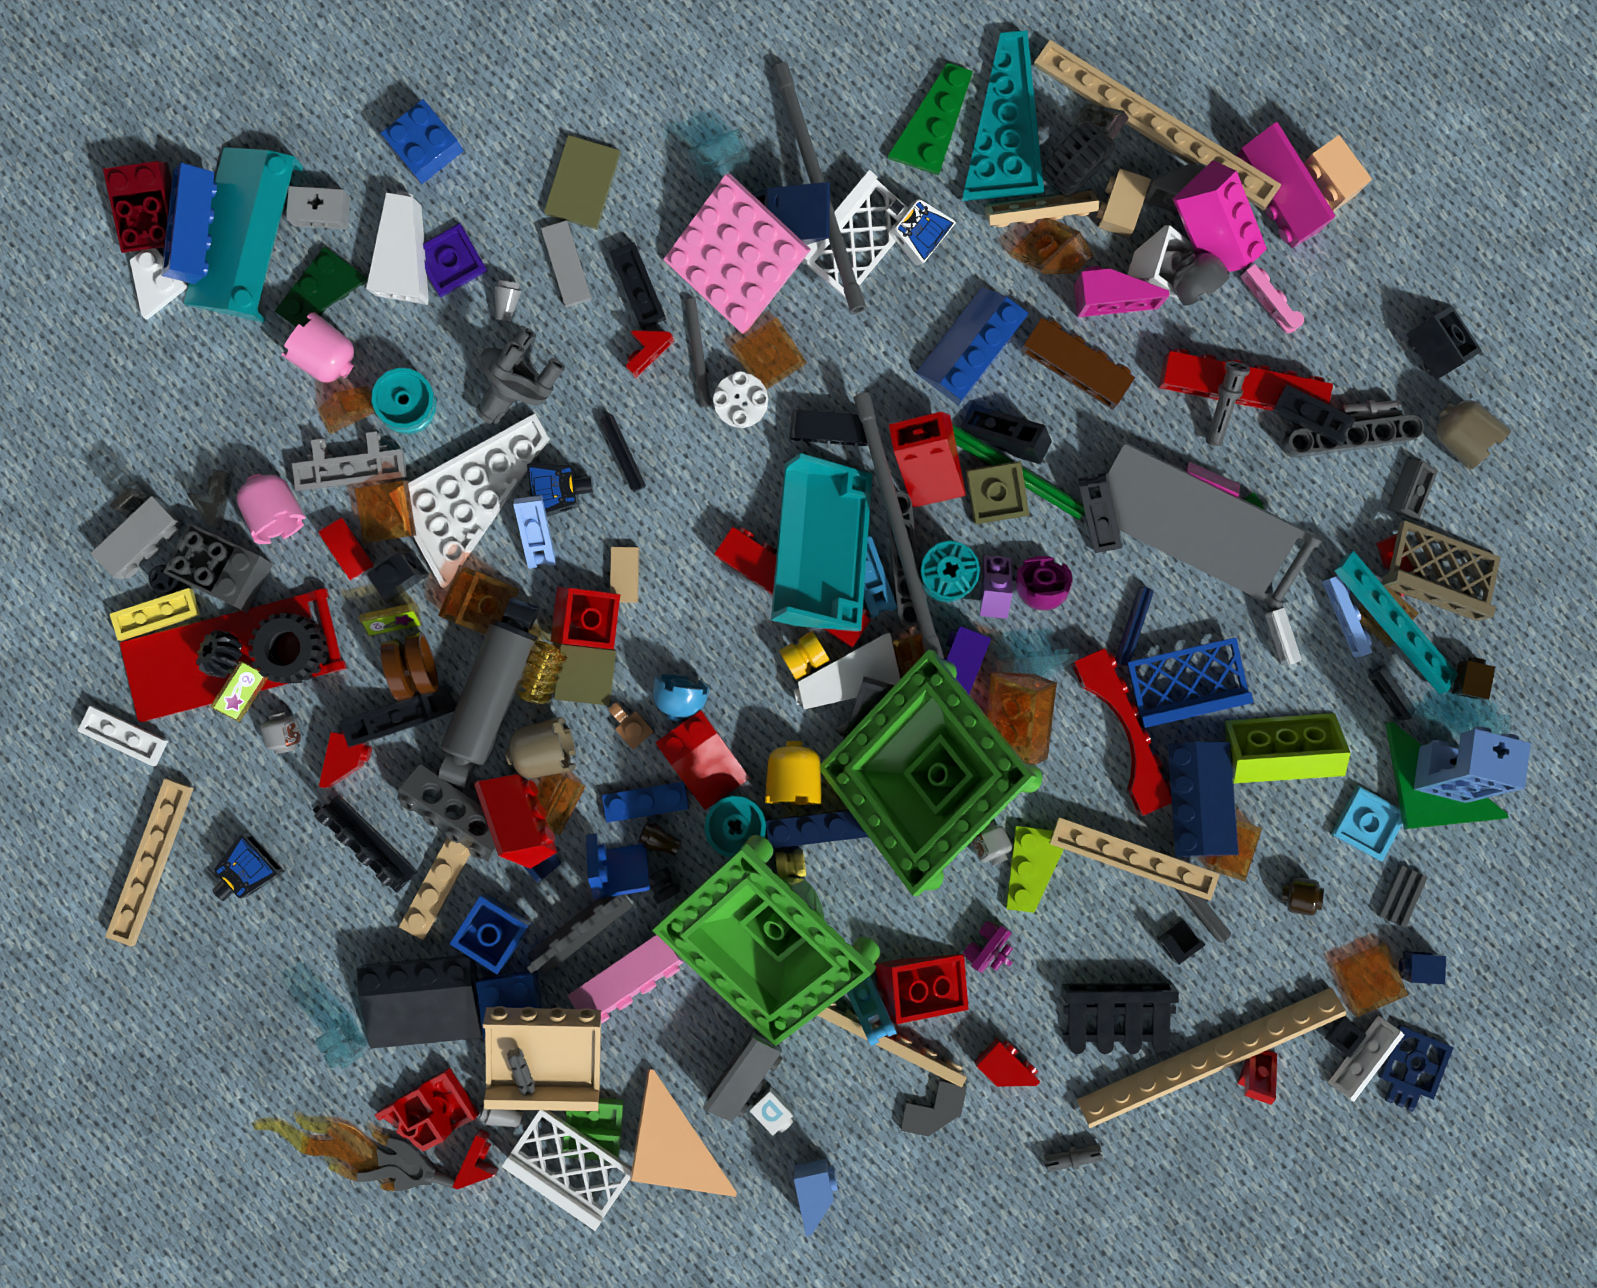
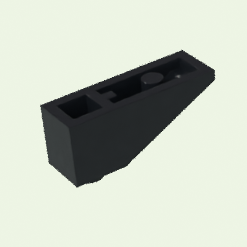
M971 404L960 426L967 433L1006 453L1036 464H1041L1052 443L1045 425Z

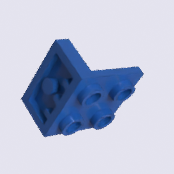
M597 833L586 835L587 874L594 899L643 892L650 889L647 848H643V844L606 850L605 844H600Z

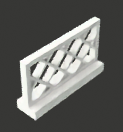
M870 170L834 212L841 233H849L850 248H846L847 253L851 252L852 269L859 285L896 242L889 233L893 226H891L890 214L886 212V209L889 206V201L892 203L897 197L877 180V176ZM875 189L884 196L885 207H870V194ZM866 201V208H860V206ZM885 211L887 226L872 227L871 212ZM866 212L868 227L853 228L852 216L855 213ZM848 222L849 229H842ZM887 230L888 243L885 246H874L873 231ZM868 232L869 247L855 248L854 233ZM825 239L807 245L811 250L801 263L810 267L839 294L846 298L844 288L838 281L839 271L832 250H825L830 244L829 240ZM881 250L875 257L874 251ZM870 251L871 263L868 267H856L855 252ZM821 254H832L833 269L823 270L815 263L816 259ZM857 271H863L857 279ZM829 273H834V279L829 275Z
M539 1110L502 1165L508 1172L594 1231H596L604 1216L630 1180L632 1169L631 1166L549 1110ZM541 1117L552 1123L554 1133L540 1135L538 1122ZM534 1131L535 1136L529 1137L531 1132ZM570 1135L576 1140L577 1149L563 1151L560 1137ZM555 1138L558 1152L544 1154L541 1140ZM536 1141L538 1155L529 1157L520 1151L524 1143ZM593 1151L598 1154L600 1165L586 1167L584 1153ZM579 1154L581 1168L567 1170L564 1156ZM559 1157L562 1171L552 1173L547 1169L545 1160ZM618 1168L625 1173V1176L621 1181L610 1183L607 1169ZM602 1170L605 1184L590 1186L588 1172ZM582 1173L585 1187L574 1188L571 1186L568 1176ZM611 1188H616L612 1194ZM606 1189L608 1201L602 1207L593 1201L592 1192Z

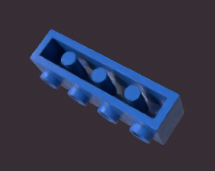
M180 163L173 170L161 274L163 277L196 284L207 275L209 263L205 260L206 251L209 250L211 245V235L208 234V228L214 218L211 200L215 197L217 191V183L213 182V171L185 163Z

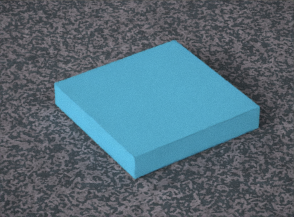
M1356 786L1331 835L1382 862L1403 824L1400 808L1366 789Z

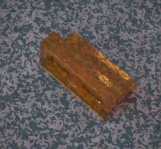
M562 774L542 777L537 787L539 802L547 813L546 821L548 827L557 835H561L586 787L582 783Z

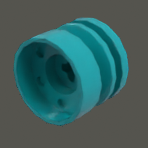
M945 541L936 544L928 550L919 565V575L924 592L927 596L938 602L950 603L959 601L973 590L979 579L980 567L978 558L971 548L961 542ZM946 564H948L950 568H956V571L953 574L954 578H951L949 574H943V571L946 569Z

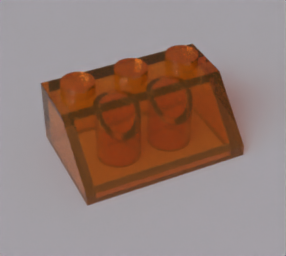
M994 672L991 674L987 717L1024 762L1036 765L1048 759L1057 682L1036 674Z

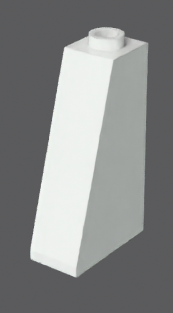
M397 191V194L386 193L366 289L378 297L428 305V284L424 263L426 258L425 250L423 249L422 206L410 193L404 191Z
M890 633L880 636L799 681V688L794 689L797 705L803 704L805 710L857 698L863 676L896 685L900 680Z

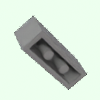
M151 496L90 554L113 578L128 579L138 572V565L142 561L151 559L158 553V546L165 540H171L179 533L178 528L183 522L161 499Z

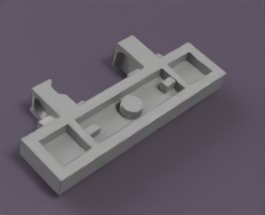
M377 431L366 433L368 450H363L362 454L334 458V455H328L325 439L311 440L313 455H307L308 461L292 463L295 491L406 478L404 450L389 451L388 445H382L381 433Z

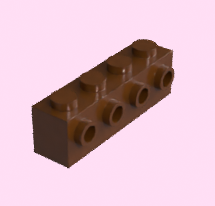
M1041 318L1022 347L1021 352L1113 410L1135 379L1131 375V370L1123 364L1117 363L1116 365L1107 359L1108 356L1103 351L1096 348L1092 350L1084 345L1085 341L1078 335L1067 334L1061 330V325L1056 321Z

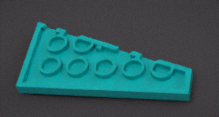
M1028 30L1000 33L962 201L1037 195L1044 192Z

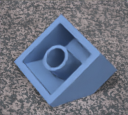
M827 1158L794 1165V1182L806 1236L813 1234L834 1201L833 1191L838 1190L834 1165L828 1166Z

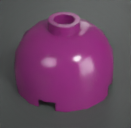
M1035 556L1025 560L1023 566L1018 568L1016 575V589L1022 602L1030 608L1042 611L1055 609L1065 602L1073 582L1072 572L1066 564L1062 562L1061 566L1054 562L1055 558L1049 556Z

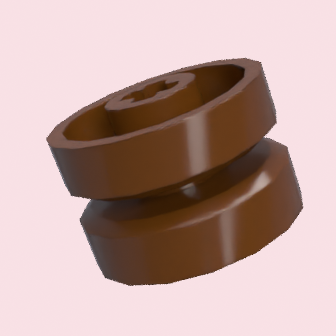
M422 632L407 635L404 644L397 638L381 643L380 652L383 671L390 691L397 701L412 698L415 694V689L422 695L438 690V673L428 640Z

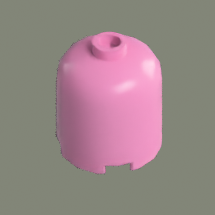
M315 312L310 313L307 316L310 321L304 327L298 324L284 345L288 352L284 351L282 356L323 383L333 382L340 376L346 378L354 367L351 363L354 357L352 342Z
M254 474L239 489L237 493L238 506L255 543L270 544L272 543L270 538L279 535L285 539L304 526L302 519L306 517L284 479L276 475Z

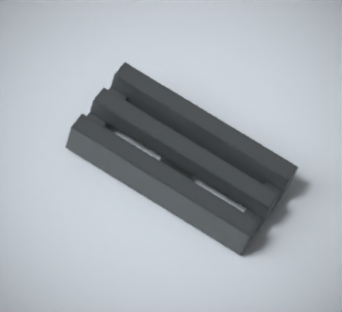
M1399 865L1377 916L1406 928L1428 877L1403 865ZM1407 874L1408 877L1399 895L1396 905L1392 911V914L1389 915V909L1399 889L1404 875ZM1415 878H1416L1417 881H1416L1415 886H1414V888H1413V890H1412V892H1411V895H1410V897H1409V899H1408V902H1407V904H1406V906H1405V909H1404V911H1403V913H1402V915H1401V918L1398 919L1399 914H1400V912H1401V910H1402V908H1403V905H1404V903H1405V901H1406V898H1407V896H1408V894H1409V891H1410V889H1411V887H1412V885H1413V882H1414V880H1415Z

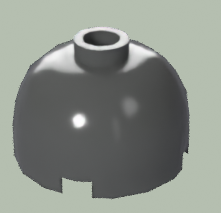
M1191 252L1180 259L1179 263L1181 266L1176 269L1173 276V288L1182 305L1188 306L1200 301L1198 296L1206 292L1209 296L1219 289L1230 278L1228 275L1230 272L1220 258L1214 254L1200 253L1195 256L1194 252Z

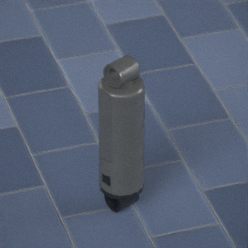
M512 597L505 609L502 622L492 618L440 745L441 749L448 754L442 763L438 778L466 788L473 775L475 765H485L538 640V636L529 633L537 618L538 606Z

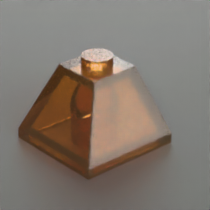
M1044 218L1009 253L1013 259L1042 274H1074L1093 256L1080 231L1057 220Z

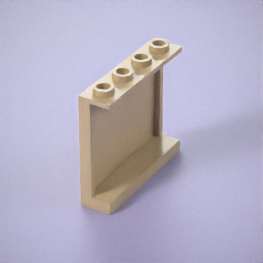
M486 1007L483 1022L486 1049L484 1109L598 1111L600 1096L601 1010H592L590 1008ZM520 1048L523 1051V1058L526 1059L531 1077L535 1083L534 1093L526 1095L520 1093L519 1085H517L511 1070L512 1067L507 1060V1053L510 1049Z

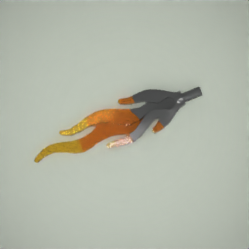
M301 1116L296 1118V1122L304 1130L331 1135L334 1138L333 1140L310 1138L283 1122L267 1121L254 1126L255 1130H271L279 1133L303 1154L328 1156L347 1162L356 1169L352 1170L339 1164H331L328 1167L331 1171L356 1182H370L389 1177L397 1178L384 1182L380 1186L382 1190L403 1191L420 1185H431L433 1182L452 1188L456 1180L455 1176L438 1172L437 1167L433 1166L412 1143L401 1138L385 1135L378 1130L372 1132V1137L380 1144L393 1149L396 1153H389L383 1150L362 1132L344 1123L309 1122Z

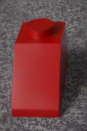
M331 732L319 787L330 788L362 768L365 761L368 762L371 757L372 746L369 745V742L348 748L343 733Z

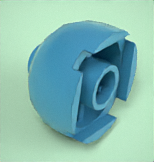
M661 674V678L656 675L653 684L655 705L660 711L668 714V719L679 722L684 721V717H692L703 709L708 698L709 684L699 680L698 685L693 684L687 680L689 677L676 674Z

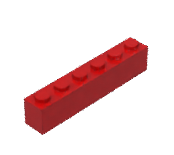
M1174 349L1164 356L1159 389L1219 400L1220 395L1217 389L1219 384L1223 383L1226 373L1224 368L1226 362L1218 361L1216 356L1202 354L1200 357L1189 355L1190 352L1184 349ZM1227 360V362H1228V361H1234V362L1243 363L1242 361H1238V360ZM1255 365L1254 368L1249 367V375L1245 376L1241 388L1243 390L1242 397L1236 399L1235 404L1272 411L1283 387L1289 385L1329 405L1333 383L1325 382L1324 378L1318 376L1303 378L1298 377V373L1293 371H1281V373L1271 371V368L1268 366Z
M732 527L714 553L715 557L773 595L776 567L775 554L777 550L765 542L760 545L752 540L754 535L745 528L740 527L737 530ZM863 608L860 631L822 629L853 648L871 619L867 617L869 612Z

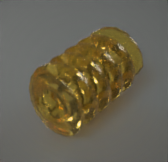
M536 641L535 645L541 651L531 652V655L537 661L527 662V665L533 671H524L523 675L529 681L521 680L519 684L526 690H518L516 694L519 698L531 703L547 704L552 699L551 693L556 689L554 684L559 681L558 674L562 672V663L566 662L567 656L552 644Z

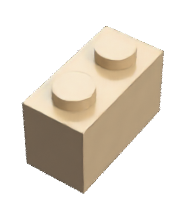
M1119 169L1115 177L1110 176L1105 192L1109 193L1107 202H1101L1096 218L1101 219L1098 228L1129 238L1134 231L1151 179L1123 169Z

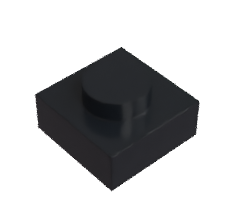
M1341 1017L1324 1039L1350 1058L1367 1035L1348 1020Z

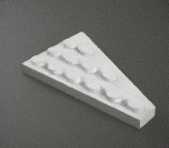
M536 414L527 417L390 493L442 588L448 586L525 476L528 471L527 464L534 463L550 440Z

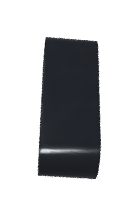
M793 410L791 412L790 440L800 441V439H803V442L826 444L830 441V444L855 446V443H858L857 446H868L863 425L856 414Z

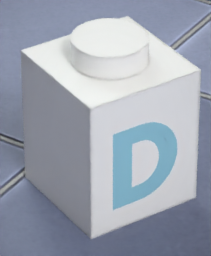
M771 1086L750 1105V1112L772 1135L777 1131L783 1133L793 1123L791 1118L793 1117L794 1110Z

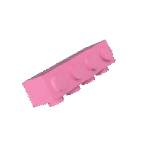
M655 935L567 996L575 1009L590 1008L592 1010H601L602 1024L610 1018L608 1014L616 1008L622 1010L633 1002L632 997L639 992L645 994L657 986L655 982L663 976L669 978L680 970L679 965L684 961L659 936Z

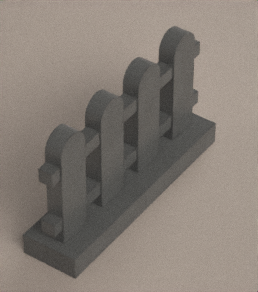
M625 894L596 899L527 953L533 961L527 969L530 973L539 969L545 976L629 910L633 904Z

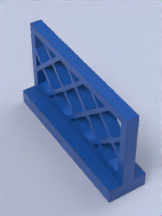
M1236 637L1127 662L1136 707L1140 715L1138 723L1143 728L1254 703L1252 693L1248 691ZM1221 646H1231L1233 656L1228 664L1215 657ZM1213 649L1211 654H1209L1205 650ZM1195 652H1200L1208 657L1200 671L1188 664L1189 659ZM1186 655L1184 660L1180 659L1178 656ZM1169 658H1173L1181 663L1173 677L1161 670L1164 662ZM1212 660L1224 667L1217 681L1204 674ZM1160 661L1157 666L1151 664L1152 662ZM1233 663L1235 664L1236 670L1231 667ZM1146 664L1154 669L1146 683L1137 678L1135 666ZM1185 666L1198 674L1190 687L1177 680ZM1228 671L1237 675L1240 687L1228 689L1221 684ZM1158 672L1171 680L1163 694L1150 686ZM1201 677L1214 684L1208 695L1202 696L1194 691ZM1174 683L1187 690L1181 701L1175 702L1167 697ZM1139 684H1141L1142 686H1144L1143 689L1141 690V692H1140ZM1218 687L1221 688L1222 690H1224V691L1215 693L1216 690L1218 689ZM1147 689L1160 696L1154 707L1144 709L1142 697ZM1191 693L1197 696L1195 698L1188 699ZM1164 699L1169 702V704L1161 705Z

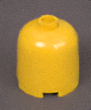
M786 741L785 747H778L769 755L765 803L779 804V802H791V805L821 804L820 758L811 748L803 747L802 741Z

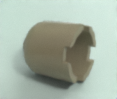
M1464 400L1455 406L1450 403L1438 414L1442 419L1436 427L1437 438L1469 470L1474 469L1491 454L1487 450L1496 442L1501 444L1511 433V430L1474 400Z
M557 717L518 728L512 734L509 748L506 749L508 764L513 765L514 769L525 778H539L574 771L576 764L571 763V756L576 755V750L570 728L564 729L562 725L565 723V719Z

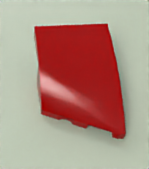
M448 1068L386 1105L374 1115L379 1121L385 1119L397 1128L396 1133L403 1138L409 1139L414 1146L424 1152L445 1141L455 1129L475 1120L480 1113L452 1070Z

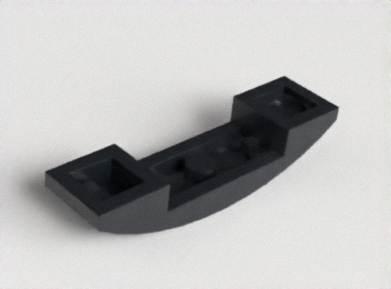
M447 685L438 687V690L424 695L420 693L418 696L340 720L339 724L347 746L350 748L454 712L455 707Z

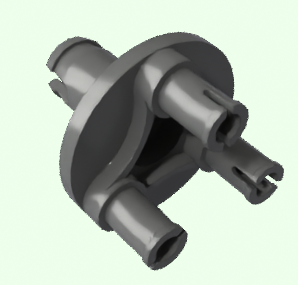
M521 326L513 340H509L502 350L486 348L479 356V366L490 380V387L480 404L477 405L476 413L489 424L493 421L496 424L500 422L513 402L521 401L530 405L543 404L554 390V383L565 370V366L555 358H550L540 374L524 361V352L536 338V334L530 328L526 329L525 326Z

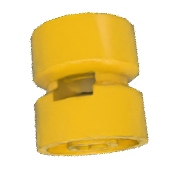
M813 631L800 637L798 644L790 643L778 650L796 681L810 674L811 667L818 669L830 662Z

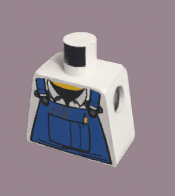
M895 198L886 209V212L897 220L889 231L890 235L917 266L923 264L956 223L953 219L920 199L913 201L907 208L899 199Z

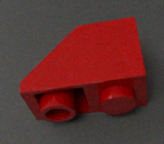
M996 1038L974 1061L976 1067L997 1087L1037 1086L1040 1083L1036 1076L1038 1070L1027 1059L1024 1062L1020 1061L1015 1056L1018 1050L1008 1040L1002 1043Z

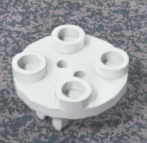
M736 372L723 379L715 389L713 396L716 413L723 422L732 427L745 428L753 426L767 412L769 399L765 386L759 379L745 372Z

